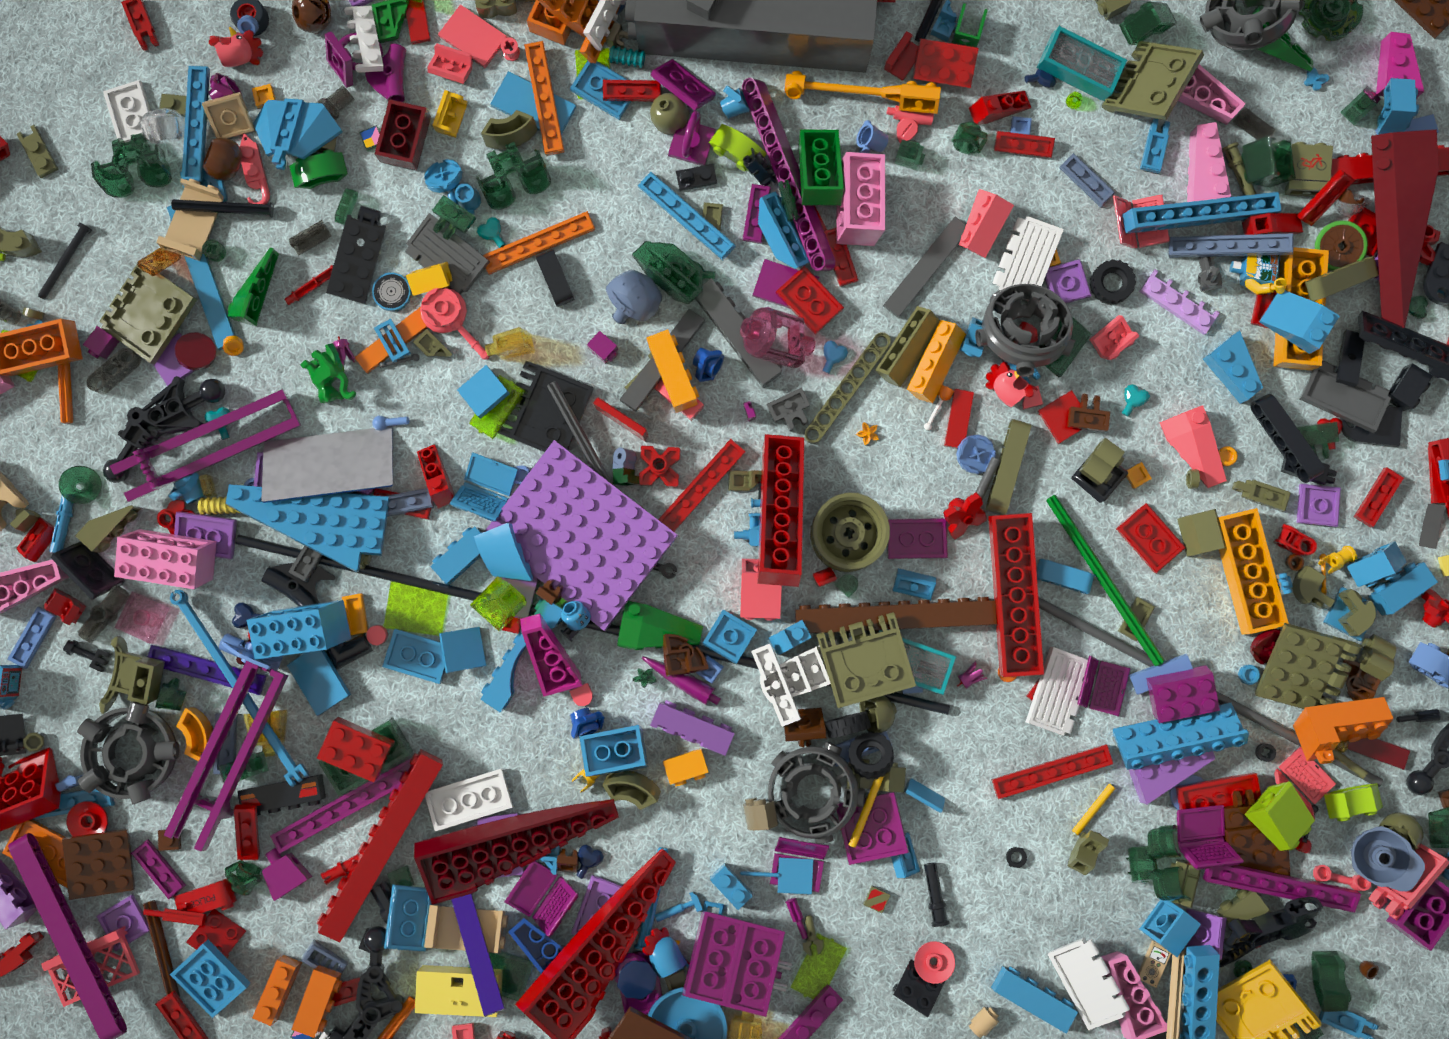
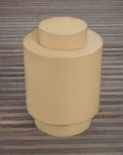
M984 1006L971 1020L972 1023L969 1027L981 1038L983 1035L986 1036L999 1023L997 1019L999 1015L993 1008L989 1007L987 1009Z

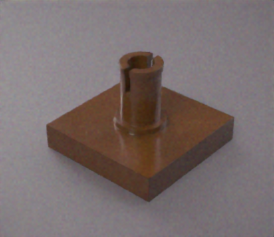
M822 707L798 709L801 719L784 726L785 741H798L800 747H804V741H806V747H809L811 739L826 738Z

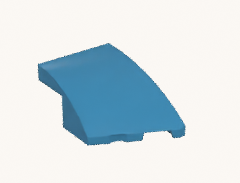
M511 523L503 524L474 536L479 553L494 577L534 581L530 565L525 562L521 544L516 541Z

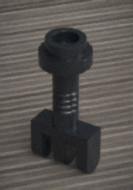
M68 640L63 648L67 655L71 656L75 653L91 660L92 662L89 667L100 672H104L105 668L98 664L107 665L109 662L103 659L102 656L104 655L109 658L112 656V653L101 648L97 649L96 653L79 647L76 640Z

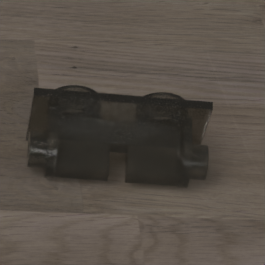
M1246 107L1241 110L1233 123L1263 145L1275 132L1273 126L1267 124Z
M320 220L291 237L289 244L299 256L332 237L323 220Z

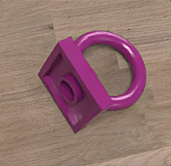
M331 31L325 34L326 60L345 87L348 88L353 85V70H356L355 66L362 64L353 62L350 52L345 48L350 43V36L356 35V33L347 34L338 41ZM379 43L381 57L383 58V49Z
M694 111L685 127L675 131L676 133H674L668 156L700 166L706 165L711 148L709 141L714 136L716 129L700 125L701 115L698 111Z

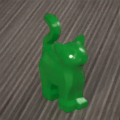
M333 343L325 345L326 352L321 353L319 350H315L311 354L314 360L310 362L304 360L300 364L303 369L308 370L312 383L318 389V397L321 403H330L336 399L342 400L345 398L352 400L355 398L356 391L348 392L349 380L344 372V366L340 360L339 353ZM338 378L341 381L340 392L332 386V383Z

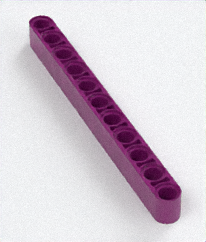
M746 78L742 84L743 94L810 265L816 271H831L835 266L834 255L814 205H802L800 169L768 88L762 80Z
M27 833L8 845L11 856L99 1039H116L127 1032L126 1023L87 946L86 940L37 839L33 834Z

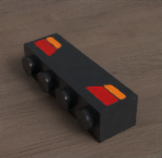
M323 775L302 778L301 782H297L294 779L296 783L294 787H291L287 781L239 790L237 791L239 804L257 805V816L261 815V811L268 810V814L280 812L281 807L288 806V810L300 808V804L307 802L308 806L321 804L320 800L326 798Z

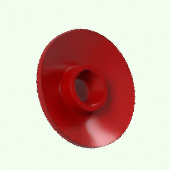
M83 801L70 809L66 824L72 836L101 833L107 829L108 816L104 808L92 801ZM88 816L92 818V823L88 822Z

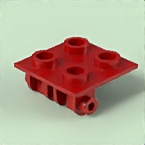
M213 909L208 914L205 925L199 926L186 943L197 950L209 939L228 958V954L242 938L246 930L216 909Z

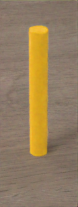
M1111 784L1107 785L1072 831L1079 836L1113 793L1115 788Z

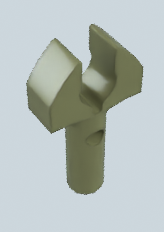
M808 915L805 916L808 939L806 943H802L803 950L808 955L813 956L811 945L814 943L817 946V953L819 955L824 949V940L816 937L813 917Z

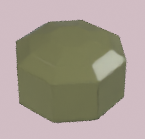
M38 732L29 733L23 739L24 748L29 752L39 751L45 745L44 737Z

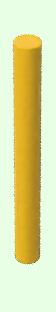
M879 777L873 781L848 844L851 847L856 848L884 777Z

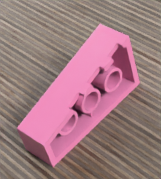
M1200 64L1178 100L1225 125L1246 104Z
M1217 123L1197 125L1190 133L1187 202L1231 197Z
M53 560L1 572L0 614L64 581L69 576Z
M1118 951L1102 956L1110 971L1105 976H1113L1120 989L1116 997L1123 995L1130 1010L1125 1012L1126 1015L1123 1018L1118 1019L1123 1037L1126 1039H1146L1166 1032L1167 1023L1161 1016L1158 1007L1155 1006L1147 988L1142 984L1141 978L1128 956Z

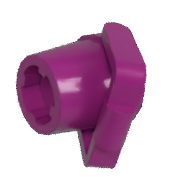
M219 73L211 76L210 87L212 89L209 90V95L212 100L238 92L241 93L236 82L230 77Z

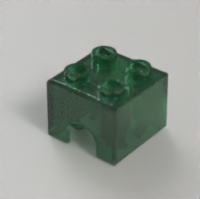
M1266 136L1243 145L1241 157L1245 163L1246 171L1244 172V178L1247 183L1271 188L1296 179L1291 141L1282 140L1272 143L1276 138Z

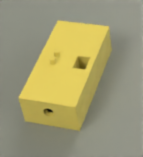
M422 965L417 971L415 1013L485 1017L471 968ZM494 969L502 996L503 969ZM500 1012L494 1013L487 1017H497Z

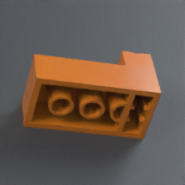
M1385 697L1305 707L1293 724L1306 760L1314 761L1318 759L1320 764H1328L1334 761L1333 750L1341 741L1356 742L1363 738H1368L1369 740L1377 739L1388 728V725L1394 718Z

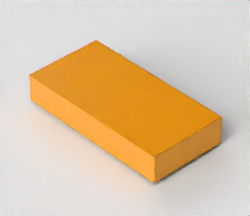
M363 594L343 596L342 600L345 605L350 634L367 633L368 625Z

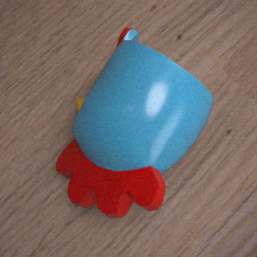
M666 927L660 930L654 928L651 930V935L645 937L646 946L643 947L642 951L645 955H649L652 968L659 978H664L678 970H683L685 966L689 968V962L684 958L678 946L680 940L671 938Z

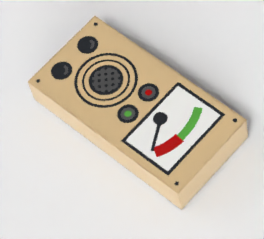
M1153 940L1144 957L1138 975L1141 981L1157 988L1171 953Z

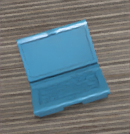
M472 452L464 480L510 496L518 469ZM464 482V485H461L451 500L450 505L496 522L501 514L502 507L509 498Z

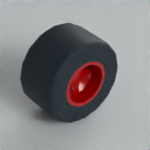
M237 0L234 2L230 10V17L236 27L242 16L250 15L257 20L259 29L253 37L262 34L269 25L268 12L259 0Z

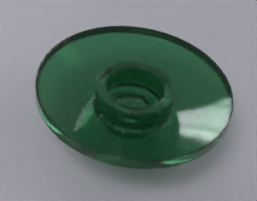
M86 466L68 468L59 479L61 495L69 502L75 504L92 502L101 492L102 482L99 475L93 469ZM82 484L84 488L82 490H78L76 488V485Z

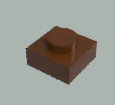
M166 829L158 830V851L181 849V834L179 838H168L164 836Z

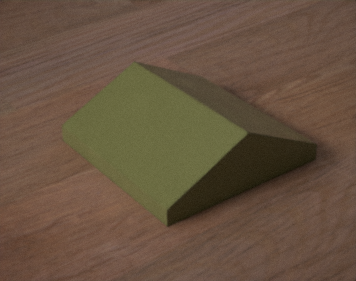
M1216 509L1177 518L1183 543L1186 547L1187 557L1226 548Z

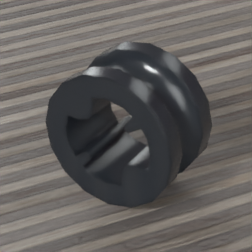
M1262 743L1256 747L1255 754L1259 760L1270 762L1276 757V749L1271 744ZM1264 747L1265 749L1270 750V752L1267 753V758L1266 756H1262L1261 754L1264 752Z

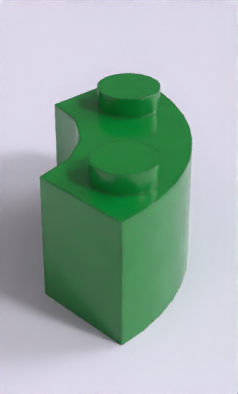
M325 150L321 154L309 156L304 160L297 158L296 162L289 166L295 188L312 189L324 183L339 182L348 174L343 153L334 152V150Z

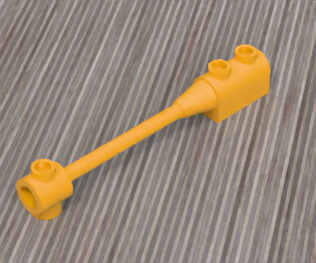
M793 71L792 74L787 73L785 80V93L790 99L800 98L801 95L805 94V89L876 95L899 102L900 111L938 114L941 87H937L932 82L924 86L917 85L915 81H908L902 85L877 88L806 81V75H803L800 71Z

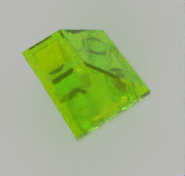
M497 576L470 606L500 632L526 605L527 601L525 596L516 588Z

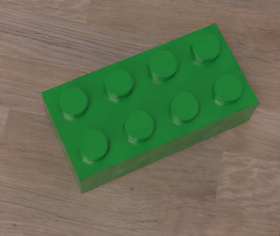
M800 129L798 153L802 205H841L844 187L839 130Z

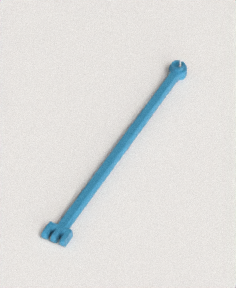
M175 590L170 594L171 603L179 606L233 688L238 676L190 606L188 594L183 590ZM176 594L180 595V599L178 601L175 600ZM247 693L243 705L254 720L259 708L250 694ZM267 722L262 733L288 771L284 778L291 787H294L296 783L292 777L297 782H301L303 779L299 773L301 772L306 778L309 776V772L303 764L298 766L295 764Z

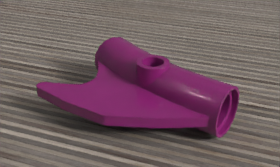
M390 44L388 52L382 58L383 71L365 72L367 82L388 101L390 99L404 102L403 73L407 50L399 44Z

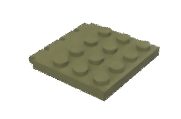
M137 263L130 274L134 278L128 277L120 289L123 295L117 294L109 306L113 310H106L100 319V322L103 324L101 328L146 361L155 365L198 299L148 264L143 263L141 265Z

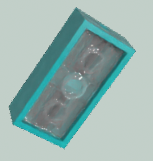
M1058 26L1051 34L1036 68L1095 98L1105 101V99L1113 94L1127 59Z
M902 638L916 686L944 695L956 656Z

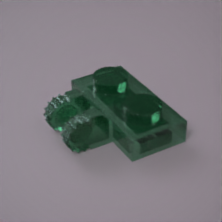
M445 195L441 197L432 210L433 213L440 217L433 228L434 232L439 233L446 222L450 224L443 234V238L446 240L450 239L456 228L466 234L476 220L473 214Z
M1336 421L1297 427L1316 455L1315 445H1322V456L1324 459L1329 458L1328 443L1339 442Z

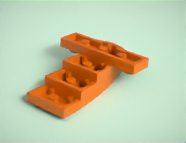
M538 0L557 19L585 38L579 52L590 63H596L601 51L593 47L583 32L599 1ZM613 20L611 21V23H610V25H609V27H608V30H609V31H610V29L612 28V26H613V24H614V22H615V21H613ZM604 36L601 41L602 46L604 45V42H606V36Z

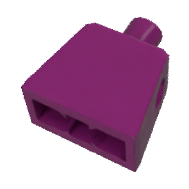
M274 848L265 854L271 865L263 869L262 873L274 901L312 877L310 872L293 853L281 857L277 849Z

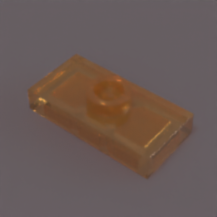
M160 247L139 260L137 267L151 276H155L179 261L181 255Z

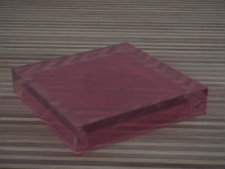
M132 591L114 628L149 644H153L170 607Z

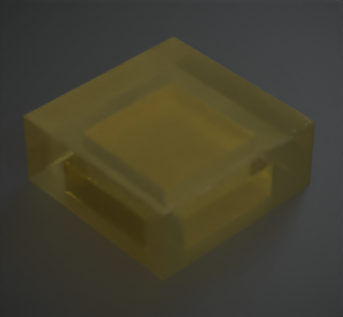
M208 474L199 476L203 495L207 497L216 496L212 476Z

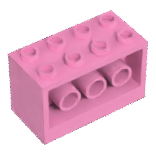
M846 152L841 161L844 187L841 205H836V244L875 246L885 231V154Z
M142 529L135 530L117 537L114 577L196 589L213 580L217 541Z

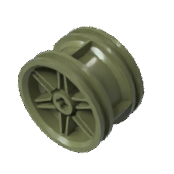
M844 493L829 499L821 506L810 528L811 545L816 556L823 564L840 572L858 571L874 563L886 549L890 536L888 518L882 507L870 497L859 493ZM850 510H854L856 512L855 517L849 516ZM836 517L838 522L832 524L830 518ZM865 523L871 524L870 530L864 528ZM846 529L853 532L851 539H848V536L844 537L843 534L846 532ZM828 536L834 538L832 544L827 543L826 539ZM866 542L868 544V548L866 550H863L861 548V543ZM843 549L849 550L847 557L842 555Z

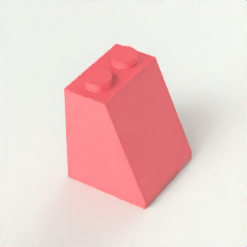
M742 559L740 617H744L747 620L764 618L765 620L772 621L780 619L782 586L757 584L758 559Z

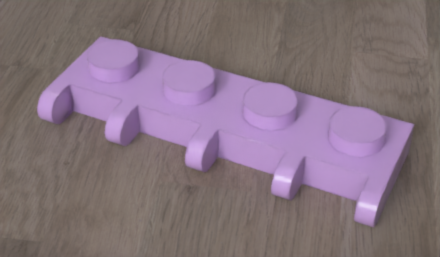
M1154 269L1139 292L1205 335L1220 312L1216 310L1213 315L1202 308L1205 304L1204 301H1201L1199 305L1186 298L1189 291L1185 290L1183 294H1180L1170 287L1173 282L1171 279L1164 283L1155 277L1158 270Z

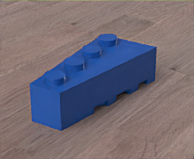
M525 918L508 931L541 974L563 949L562 946Z

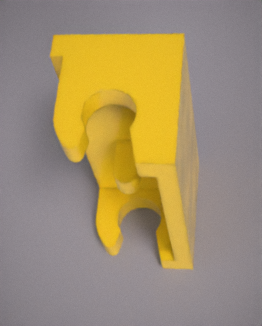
M444 90L432 125L436 132L456 138L468 104L467 101L463 100V96Z
M448 262L415 270L407 274L406 277L413 296L429 292L435 288L440 289L449 286V282L453 280Z

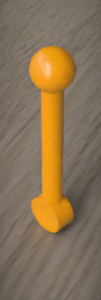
M1321 554V555L1319 556V559L1321 560L1322 558L1326 557L1327 555H1326V554ZM1325 563L1321 565V574L1326 576ZM1326 577L1322 582L1321 592L1327 595Z

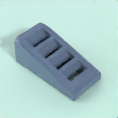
M315 940L312 941L301 960L315 969L319 965L325 966L330 958L332 962L327 968L332 969L337 962L340 965L336 971L340 973L348 965V962ZM314 950L318 951L314 959H312L310 956ZM321 955H325L322 962L318 963L317 961L321 957Z

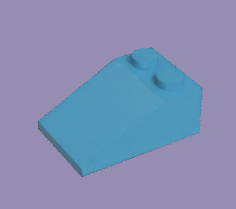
M1285 290L1283 294H1276L1259 322L1310 354L1320 349L1340 316L1324 305Z
M640 725L579 736L586 777L648 767L643 731Z

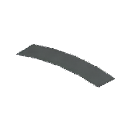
M1428 503L1419 546L1437 548L1446 506Z

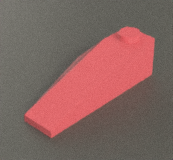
M1203 405L1160 422L1169 444L1177 450L1181 458L1192 469H1198L1200 480L1207 488L1227 481L1211 423Z

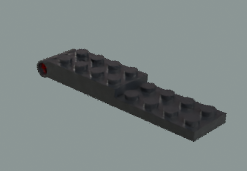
M1363 310L1358 316L1359 337L1364 341L1373 342L1380 345L1383 349L1393 350L1403 357H1410L1423 365H1428L1429 373L1432 376L1449 381V345L1408 328H1403L1398 324Z

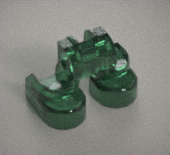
M142 133L132 134L131 141L127 143L122 138L113 140L112 162L100 165L95 160L91 163L92 178L107 195L112 197H127L134 192V180L128 171L130 165L138 164V177L147 186L164 187L172 180L171 168L166 161L165 152L158 143L155 144V150L151 151Z
M515 142L505 145L507 151L497 155L495 150L486 154L494 174L484 179L477 175L476 179L488 205L492 209L501 210L507 208L515 201L516 194L507 178V175L514 172L518 173L524 190L529 194L541 193L550 186L551 177L539 150H534L536 156L523 161Z
M1165 825L1153 828L1148 832V846L1128 849L1129 857L1126 860L1129 861L1130 865L1128 875H1131V882L1134 884L1153 882L1157 898L1163 901H1191L1190 897L1182 893L1180 887L1179 871H1183V867L1176 866L1158 869L1157 865L1158 859L1181 857L1174 843L1173 832H1177V826Z

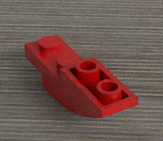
M40 931L33 934L27 933L19 940L20 944L18 946H13L6 952L0 953V977L15 971L33 958L29 950L44 938Z

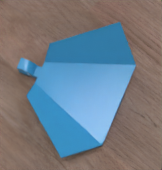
M302 99L268 100L253 122L266 155L269 157L274 154L272 163L277 164L276 168L285 170L286 154L304 160L343 133L322 103H307Z

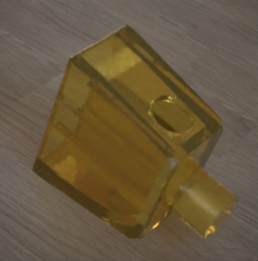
M521 327L493 335V343L485 345L488 356L496 354L503 359L535 353L531 333Z
M287 710L272 711L267 721L281 743L285 742ZM243 714L248 733L254 720L250 714ZM261 733L256 746L262 745L263 757L275 756V751L263 733Z
M742 1011V1015L733 1014L726 1039H762L761 1018H755L754 1014Z

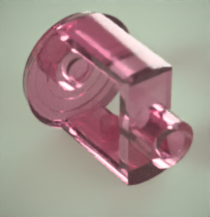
M770 307L758 308L752 313L750 318L744 319L740 327V334L744 337V347L755 358L790 368H797L805 362V356H810L815 349V339L804 335V318ZM782 326L788 328V353L770 348L774 342L777 328Z

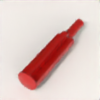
M165 908L164 911L144 909L143 911L144 915L162 917V921L204 926L207 919L205 913Z

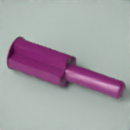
M791 898L785 903L793 922H796L802 939L805 940L808 936L802 922L803 915L796 900L797 898Z

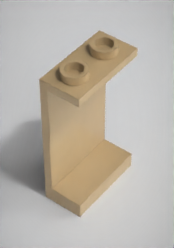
M181 178L180 182L185 188L180 200L223 202L224 197L218 188L212 185L205 187L194 179H189L188 181ZM176 210L165 238L159 236L156 243L162 249L200 261L218 213Z
M430 905L424 948L466 951L453 907ZM477 909L488 951L490 953H501V949L505 948L506 937L503 936V929L507 928L508 916L505 915V911Z

